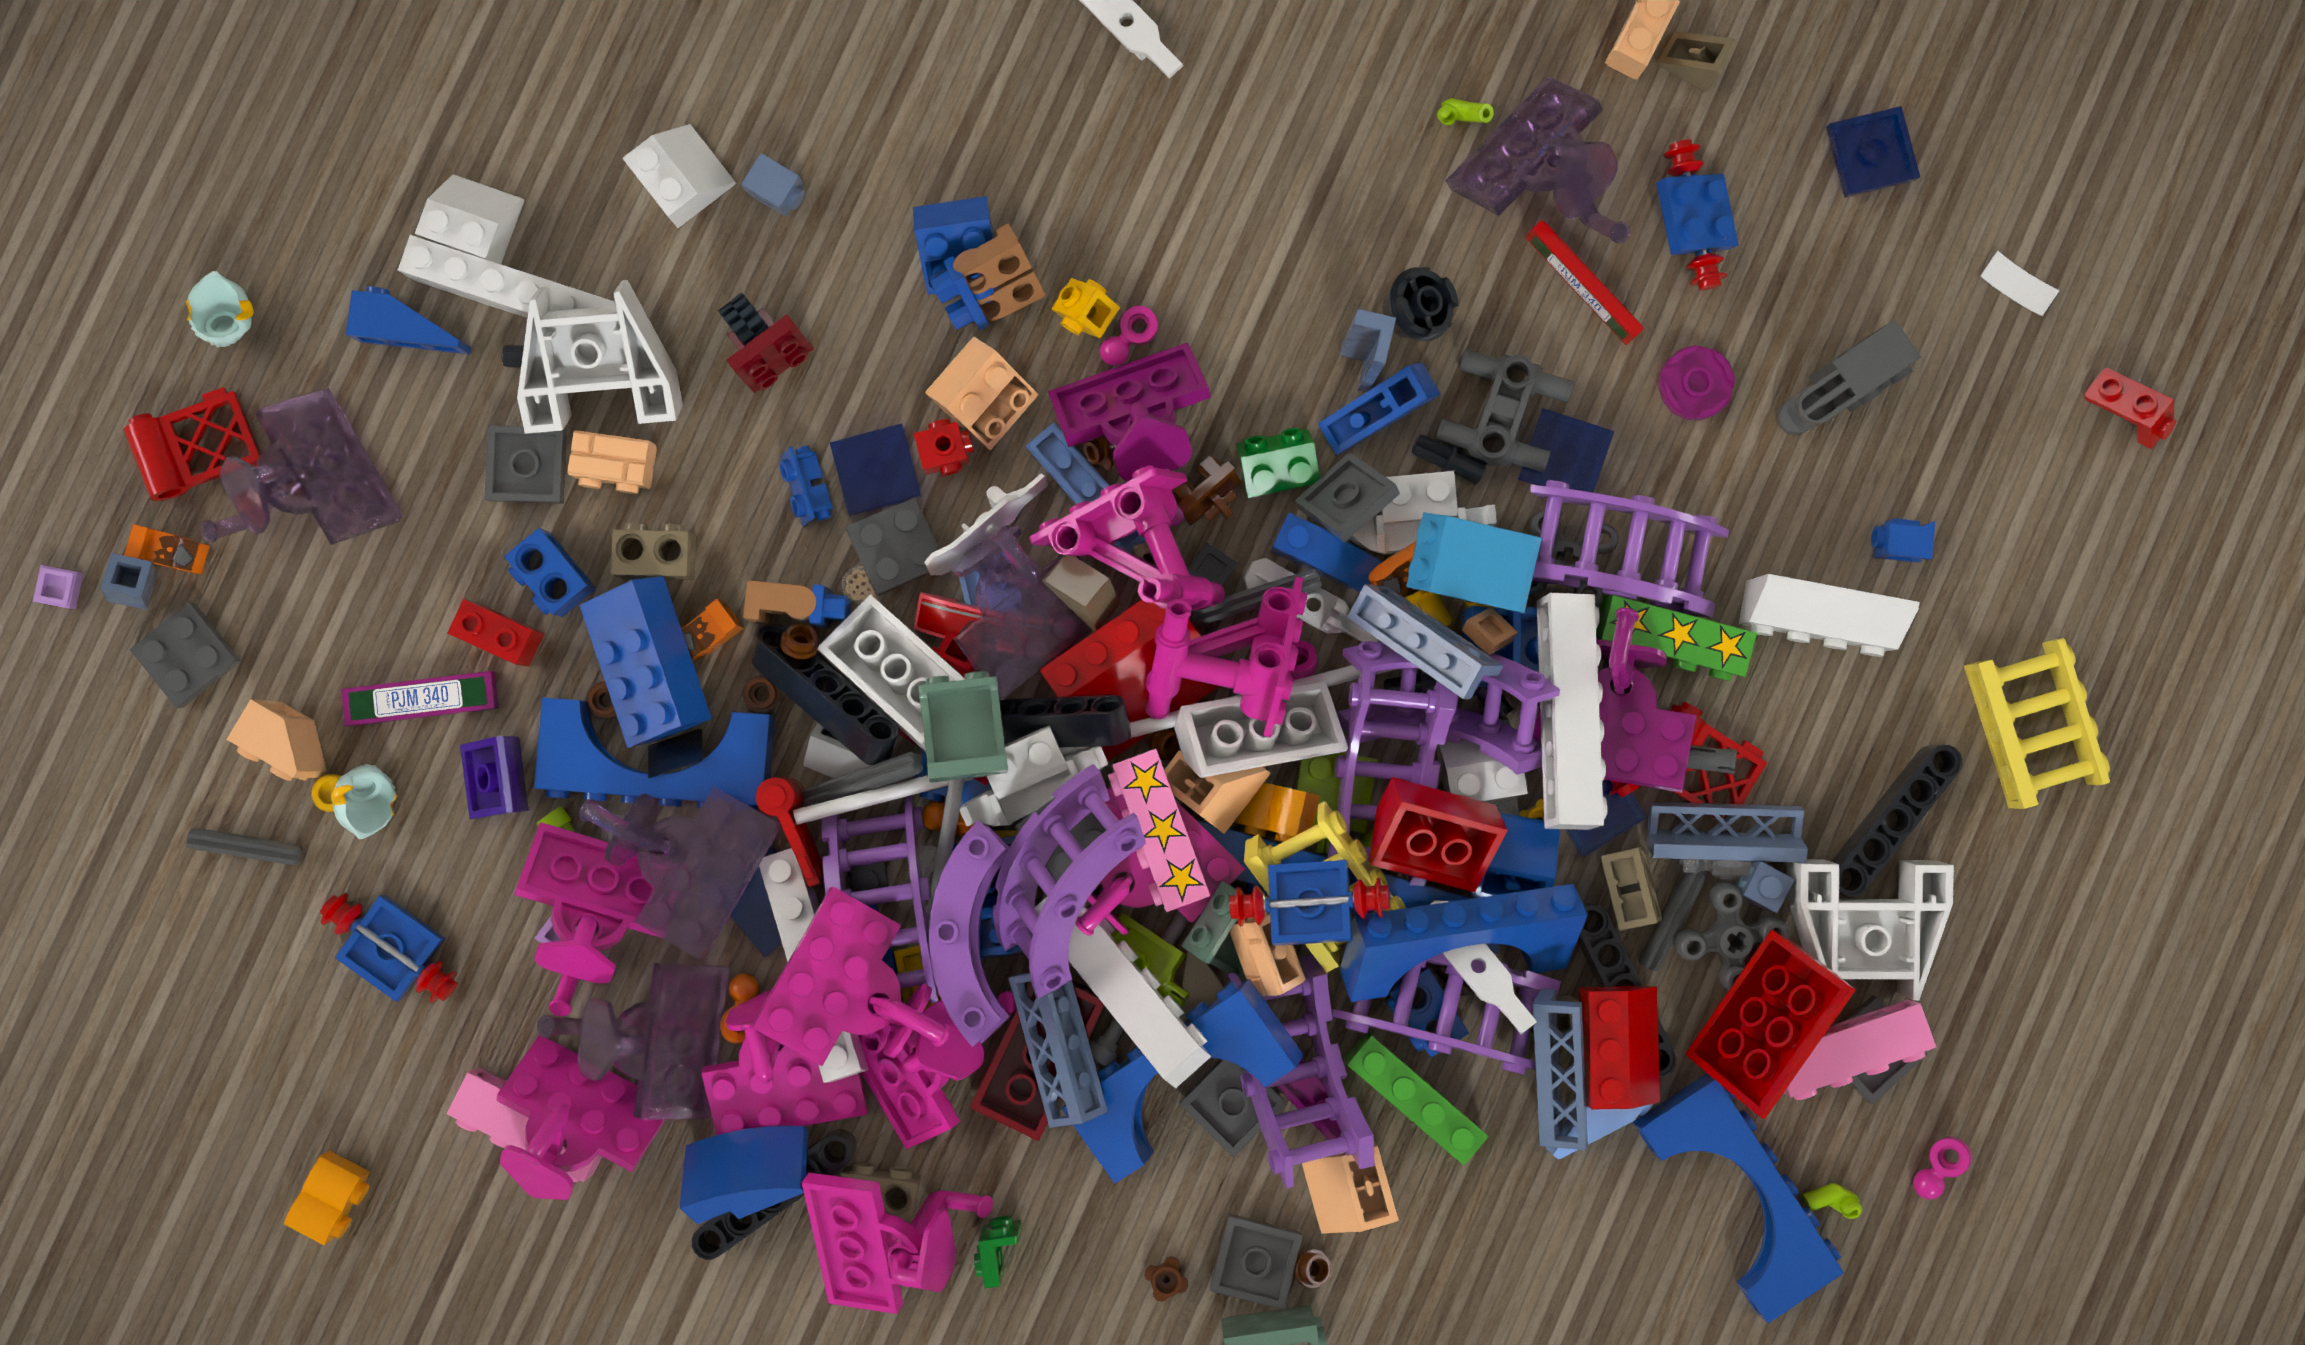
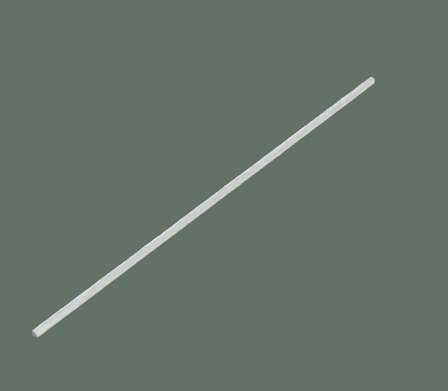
M1351 665L1293 680L1292 687L1326 681L1327 687L1357 680L1359 679L1360 672ZM1396 669L1377 671L1376 674H1380V673H1384V672H1388V671H1392V670H1396ZM1180 710L1170 712L1163 719L1150 717L1131 722L1130 738L1175 727ZM1089 747L1060 748L1064 756ZM926 775L793 810L794 818L798 825L949 785V781L930 783L929 776ZM966 778L965 781L972 780L973 778Z

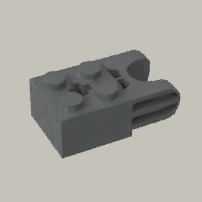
M1893 320L1811 374L1809 378L1813 383L1785 401L1778 408L1776 413L1777 423L1785 433L1795 436L1828 421L1845 408L1850 412L1882 393L1881 390L1892 383L1895 384L1912 373L1913 369L1910 365L1920 359L1921 356L1897 321Z

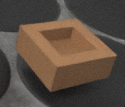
M1492 607L1468 619L1462 628V631L1487 655H1491L1512 643L1518 633Z

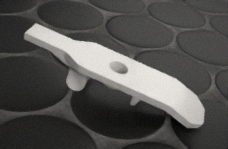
M1079 0L1126 49L1135 53L1141 61L1147 57L1168 78H1171L1183 67V64L1160 41L1158 25L1133 0ZM1125 19H1131L1134 21L1133 24L1128 27H1124L1121 25L1122 21H1124Z
M1041 473L1026 487L1009 494L1004 493L997 486L990 487L987 490V497L992 509L989 512L982 513L971 527H968L965 523L962 524L964 533L950 545L930 554L925 561L930 575H943L962 566L1009 526L1022 508L1048 486L1045 476Z
M1262 558L1251 562L1243 579L1246 589H1251L1294 575V573L1267 558ZM1322 588L1305 592L1308 593L1307 600L1315 598L1320 602V608L1318 611L1312 612L1305 605L1303 615L1297 614V618H1301L1307 624L1326 634L1346 633L1361 642L1379 641L1347 618L1351 610L1341 598Z
M1435 900L1431 904L1445 903L1449 901ZM1486 944L1465 946L1443 953L1474 991L1475 995L1488 1004L1496 1005L1520 1034L1537 1022L1514 994L1511 974ZM1474 960L1481 961L1485 967L1484 972H1474L1471 968V962Z

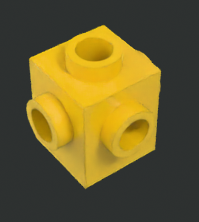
M1071 278L1059 293V297L1052 310L1063 318L1060 324L1071 333L1079 336L1081 332L1101 338L1120 307L1106 295L1107 290L1097 282L1088 279L1084 283Z

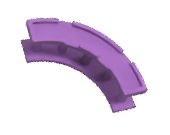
M1548 480L1546 486L1531 485L1530 492L1547 501L1540 534L1542 540L1532 578L1533 582L1579 588L1580 581L1587 582V586L1601 588L1602 593L1628 599H1637V596L1651 599L1650 604L1691 616L1713 618L1715 603L1704 599V592L1700 590L1710 536L1728 538L1729 530L1717 525V518L1706 515L1693 516L1654 505L1655 499L1647 496L1633 495L1630 500L1569 489V484ZM1562 502L1590 506L1580 561L1575 562V567L1555 564V559L1552 558ZM1605 509L1632 514L1622 570H1618L1617 575L1598 572L1599 566L1595 564ZM1647 519L1670 525L1660 579L1655 580V584L1641 581V574L1637 573ZM1684 531L1695 534L1686 586L1681 588L1680 591L1678 590L1679 584L1675 582Z
M1365 641L1358 646L1343 649V656L1360 673L1362 668L1370 669V688H1374L1377 671L1402 669L1400 691L1415 692L1418 667L1383 642ZM1491 654L1489 656L1502 664L1503 668L1498 676H1483L1482 678L1483 681L1488 682L1483 715L1459 709L1457 707L1458 695L1455 694L1456 710L1451 720L1446 741L1459 744L1464 739L1481 745L1480 752L1498 760L1517 775L1542 767V745L1533 738L1537 704L1540 701L1559 696L1560 689L1547 680L1543 674L1515 661ZM1502 689L1522 701L1518 730L1502 723L1499 719ZM1369 704L1365 720L1418 725L1419 722H1425L1427 713L1425 709ZM1351 708L1338 711V719L1341 728L1345 732H1347ZM1361 736L1360 743L1383 737Z
M1362 668L1358 682L1351 683L1349 689V706H1351L1345 737L1348 749L1343 752V756L1337 755L1335 761V778H1340L1337 811L1340 812L1346 822L1348 834L1350 832V819L1375 821L1377 806L1351 803L1354 776L1384 779L1395 777L1437 789L1440 763L1434 761L1437 744L1445 745L1451 720L1456 710L1455 693L1437 681L1434 690H1428L1427 693L1370 688V669ZM1369 704L1425 709L1427 713L1425 722H1419L1418 725L1366 721L1365 717ZM1361 736L1414 740L1417 745H1420L1418 761L1412 762L1411 766L1356 761ZM1331 842L1328 848V858L1338 853ZM1364 847L1367 852L1369 862L1371 848ZM1409 875V885L1425 886L1427 880Z
M1094 764L1060 786L1052 794L1055 799L1040 815L1034 812L1010 846L996 881L995 888L998 891L996 905L993 906V920L998 941L1005 951L1018 944L1029 960L1031 983L1038 999L1072 980L1068 961L1070 938L1078 915L1091 893L1114 867L1146 844L1138 817L1134 812L1119 821L1105 804L1110 798L1101 772ZM1092 812L1106 831L1097 837L1087 848L1083 849L1070 833V830ZM1060 844L1073 862L1056 882L1045 866L1056 847ZM1038 884L1048 896L1040 914L1034 909Z
M913 795L905 797V813L850 822L846 818L840 819L839 814L822 818V841H828V856L822 857L825 895L830 887L834 886L867 906L913 898L917 927L899 929L889 947L919 942L924 969L896 973L900 989L927 984L932 987L930 1003L938 1002V988L930 958L929 927L925 900H931V891L928 876L922 877L919 849V830L925 829L922 820V807H915ZM906 828L907 843L848 852L847 848L844 849V842L850 841L852 836ZM905 858L909 860L911 883L857 892L846 889L845 872L850 871L851 867Z
M980 820L963 836L942 871L935 890L929 925L930 958L939 995L959 1032L972 1047L979 1041L981 1044L984 1043L1011 1016L1000 1004L991 988L986 973H984L979 951L980 915L983 903L1010 847L989 825L985 826Z
M1443 953L1423 961L1403 975L1392 1023L1367 1017L1371 999L1355 1001L1352 1013L1333 1009L1332 1017L1345 1020V1028L1367 1034L1368 1028L1372 1027L1429 1042L1428 1049L1450 1055L1452 1048L1501 1061L1503 1062V1070L1522 1075L1525 1074L1526 1068L1536 1070V1062L1524 1058L1531 1027L1522 1034L1515 1028L1509 1054L1492 1049L1500 1009L1496 1005L1488 1003L1485 1005L1477 1045L1450 1038L1464 979ZM1474 960L1471 962V968L1474 972H1484L1485 967L1481 961ZM1426 962L1447 967L1445 973L1449 975L1435 1034L1407 1027L1420 970L1425 968ZM1502 963L1512 976L1513 986L1520 988L1521 1003L1532 1016L1533 1002L1540 989L1556 990V996H1558L1560 981L1524 970L1523 973L1508 968L1507 964Z
M1313 954L1300 957V965L1306 979L1304 982L1284 994L1278 996L1265 995L1262 997L1267 1001L1297 993L1304 996L1306 1014H1302V1019L1281 1024L1291 1037L1306 1034L1308 1037L1311 1036L1316 1056L1312 1058L1311 1062L1297 1065L1295 1069L1267 1087H1264L1246 1069H1244L1245 1074H1241L1243 1092L1246 1097L1251 1096L1259 1125L1269 1149L1268 1162L1270 1169L1274 1175H1280L1286 1188L1294 1187V1165L1344 1152L1347 1156H1353L1359 1169L1375 1166L1374 1135L1359 1108L1356 1098H1347L1341 1079L1347 1077L1339 1045L1338 1043L1330 1044L1326 1022L1333 1020L1329 998L1328 977L1326 971ZM1236 973L1228 974L1229 983L1235 981L1238 986L1242 984ZM1315 1076L1317 1079L1323 1080L1328 1095L1325 1103L1274 1115L1266 1088ZM1330 1118L1331 1121L1337 1120L1342 1132L1341 1137L1291 1150L1288 1149L1280 1131Z

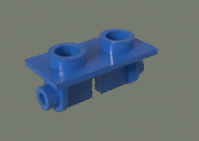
M807 445L795 449V455L792 446L781 456L779 469L784 482H789L793 494L790 498L792 511L796 518L800 517L802 526L806 527L815 518V515L818 521L831 518L830 510L833 509L826 485L821 484L812 487L810 482L823 477L816 452L811 451L810 446Z

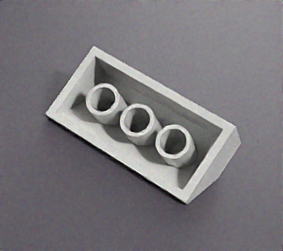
M1766 574L1746 581L1739 625L1750 626V631L1757 633V635L1773 636V631L1787 633L1786 639L1790 641L1810 643V638L1824 640L1823 646L1827 648L1846 650L1847 645L1861 647V654L1883 657L1884 652L1899 649L1919 609L1920 602Z
M871 594L818 647L819 652L833 668L894 720L897 726L925 752L918 685L926 684V678L935 676H949V681L965 680Z
M1326 681L1292 687L1289 701L1281 700L1287 703L1282 725H1274L1271 737L1263 736L1266 721L1253 719L1242 712L1240 708L1241 696L1181 706L1174 727L1184 761L1200 778L1340 753L1348 749Z

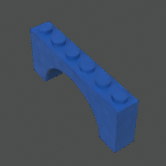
M542 698L534 789H546V797L569 798L570 791L584 792V800L607 801V794L622 795L621 802L644 804L645 797L659 798V805L682 807L683 800L697 801V808L720 810V803L735 804L734 811L757 812L758 805L755 798L757 789L762 782L771 778L776 716L731 712L730 723L724 738L716 749L703 761L679 772L648 778L647 772L639 771L622 763L603 746L593 728L587 701Z
M1574 884L1383 911V918H1380L1377 912L1366 914L1365 919L1356 915L1352 922L1353 941H1347L1340 973L1350 1001L1354 1002L1386 997L1397 980L1416 965L1441 953L1470 945L1493 943L1517 947L1521 950L1529 971L1534 973L1566 969L1588 914Z
M1250 979L1239 986L1235 981L1229 983L1216 993L1218 1000L1209 1006L1203 1001L1185 1014L1188 1020L1183 1023L1187 1027L1193 1023L1207 1039L1203 1047L1210 1054V1058H1218L1239 1065L1254 1075L1264 1087H1267L1295 1069L1303 1057L1301 1050ZM1137 1045L1126 1053L1129 1059L1120 1065L1114 1060L1097 1073L1108 1112L1083 1124L1073 1125L1114 1184L1142 1167L1154 1152L1144 1130L1142 1107L1147 1087L1151 1079L1158 1072ZM1065 1104L1061 1109L1066 1115H1068L1067 1107Z
M1706 1073L1632 1123L1652 1154L1661 1161L1678 1153L1688 1151L1711 1152L1732 1160L1750 1179L1759 1196L1763 1210L1764 1237L1754 1264L1736 1283L1757 1315L1765 1322L1770 1323L1844 1274L1837 1262L1841 1256L1828 1238L1823 1240L1817 1232L1816 1228L1820 1224L1807 1206L1802 1208L1794 1197L1799 1194L1794 1183L1786 1174L1781 1176L1773 1165L1778 1162L1773 1151L1765 1142L1760 1144L1754 1136L1753 1131L1757 1128L1750 1116L1744 1110L1739 1112L1732 1102L1735 1096Z

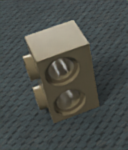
M626 523L624 530L612 529L611 575L619 578L635 579L664 576V579L695 580L696 535L685 531V525L663 524L662 531L648 530V525ZM636 541H640L643 546L642 555L636 560H630L628 556L629 546ZM673 542H678L681 547L679 557L673 561H668L665 556L667 546Z
M1642 846L1601 856L1619 931L1662 921L1645 847Z
M853 1162L852 1167L846 1166L842 1171L841 1177L879 1182L885 1213L900 1217L909 1224L914 1219L917 1211L921 1176L912 1175V1169L890 1167L889 1172L875 1170V1165L872 1163ZM894 1187L903 1189L907 1194V1202L904 1204L893 1203L889 1198L888 1190Z

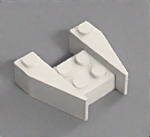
M622 280L613 292L616 306L550 311L546 287H540L530 299L517 395L525 434L563 430L572 417L567 393L632 388L638 424L677 420L683 408L677 370L628 280Z
M1807 859L1806 863L1787 862L1786 875L1795 880L1786 898L1802 948L1842 979H1897V993L1912 1000H1920L1953 905L1954 865L1937 860H1899L1898 899H1839V864L1824 859Z

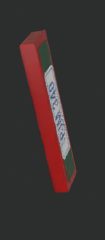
M1541 220L1531 229L1526 236L1528 242L1625 345L1630 343L1644 330L1639 321L1545 221Z

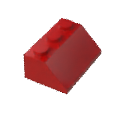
M1392 777L1376 809L1369 862L1370 865L1476 892L1508 830L1497 806L1494 804Z
M1657 986L1579 987V1002L1582 1003L1586 1106L1591 1110L1633 1109L1659 1103Z

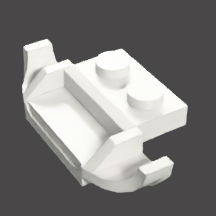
M1454 471L1386 477L1396 484L1400 494L1381 510V515L1373 517L1349 540L1369 551L1383 555H1392L1417 540V531L1421 524L1423 512L1494 526L1497 523L1495 505L1465 509V507L1458 508Z
M1048 725L1005 744L1008 773L987 776L992 789L967 801L959 810L966 826L975 824L978 820L983 824L991 826L1011 825L1013 822L1030 815L1052 799V794L1079 772L1092 764L1100 771L1105 765H1108V762L1100 746L1085 748L1063 757L1054 734Z

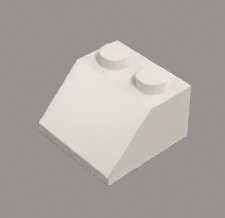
M691 124L652 135L623 157L626 164L677 228L737 184Z
M453 174L427 199L415 235L419 238L501 264L525 200Z
M1502 720V723L1510 726L1509 720ZM1464 739L1459 744L1445 741V745L1437 744L1436 748L1444 791L1479 801L1528 794L1525 774L1517 775L1498 760L1480 752L1481 745Z

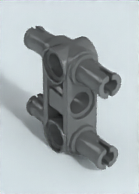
M1466 349L1460 371L1490 379L1493 387L1479 426L1476 425L1475 428L1442 419L1436 440L1468 449L1467 453L1470 456L1480 459L1481 462L1487 463L1486 465L1488 466L1501 465L1511 467L1513 463L1544 473L1551 451L1519 442L1520 438L1517 437L1531 396L1534 397L1535 394L1568 403L1575 381L1545 373L1540 365L1532 363L1529 358L1523 355L1508 356L1504 354V356L1500 355L1499 358ZM1520 369L1527 374V379L1520 383H1514L1508 379L1507 374L1511 370ZM1495 438L1500 440L1504 447L1500 452L1490 453L1484 449V442Z

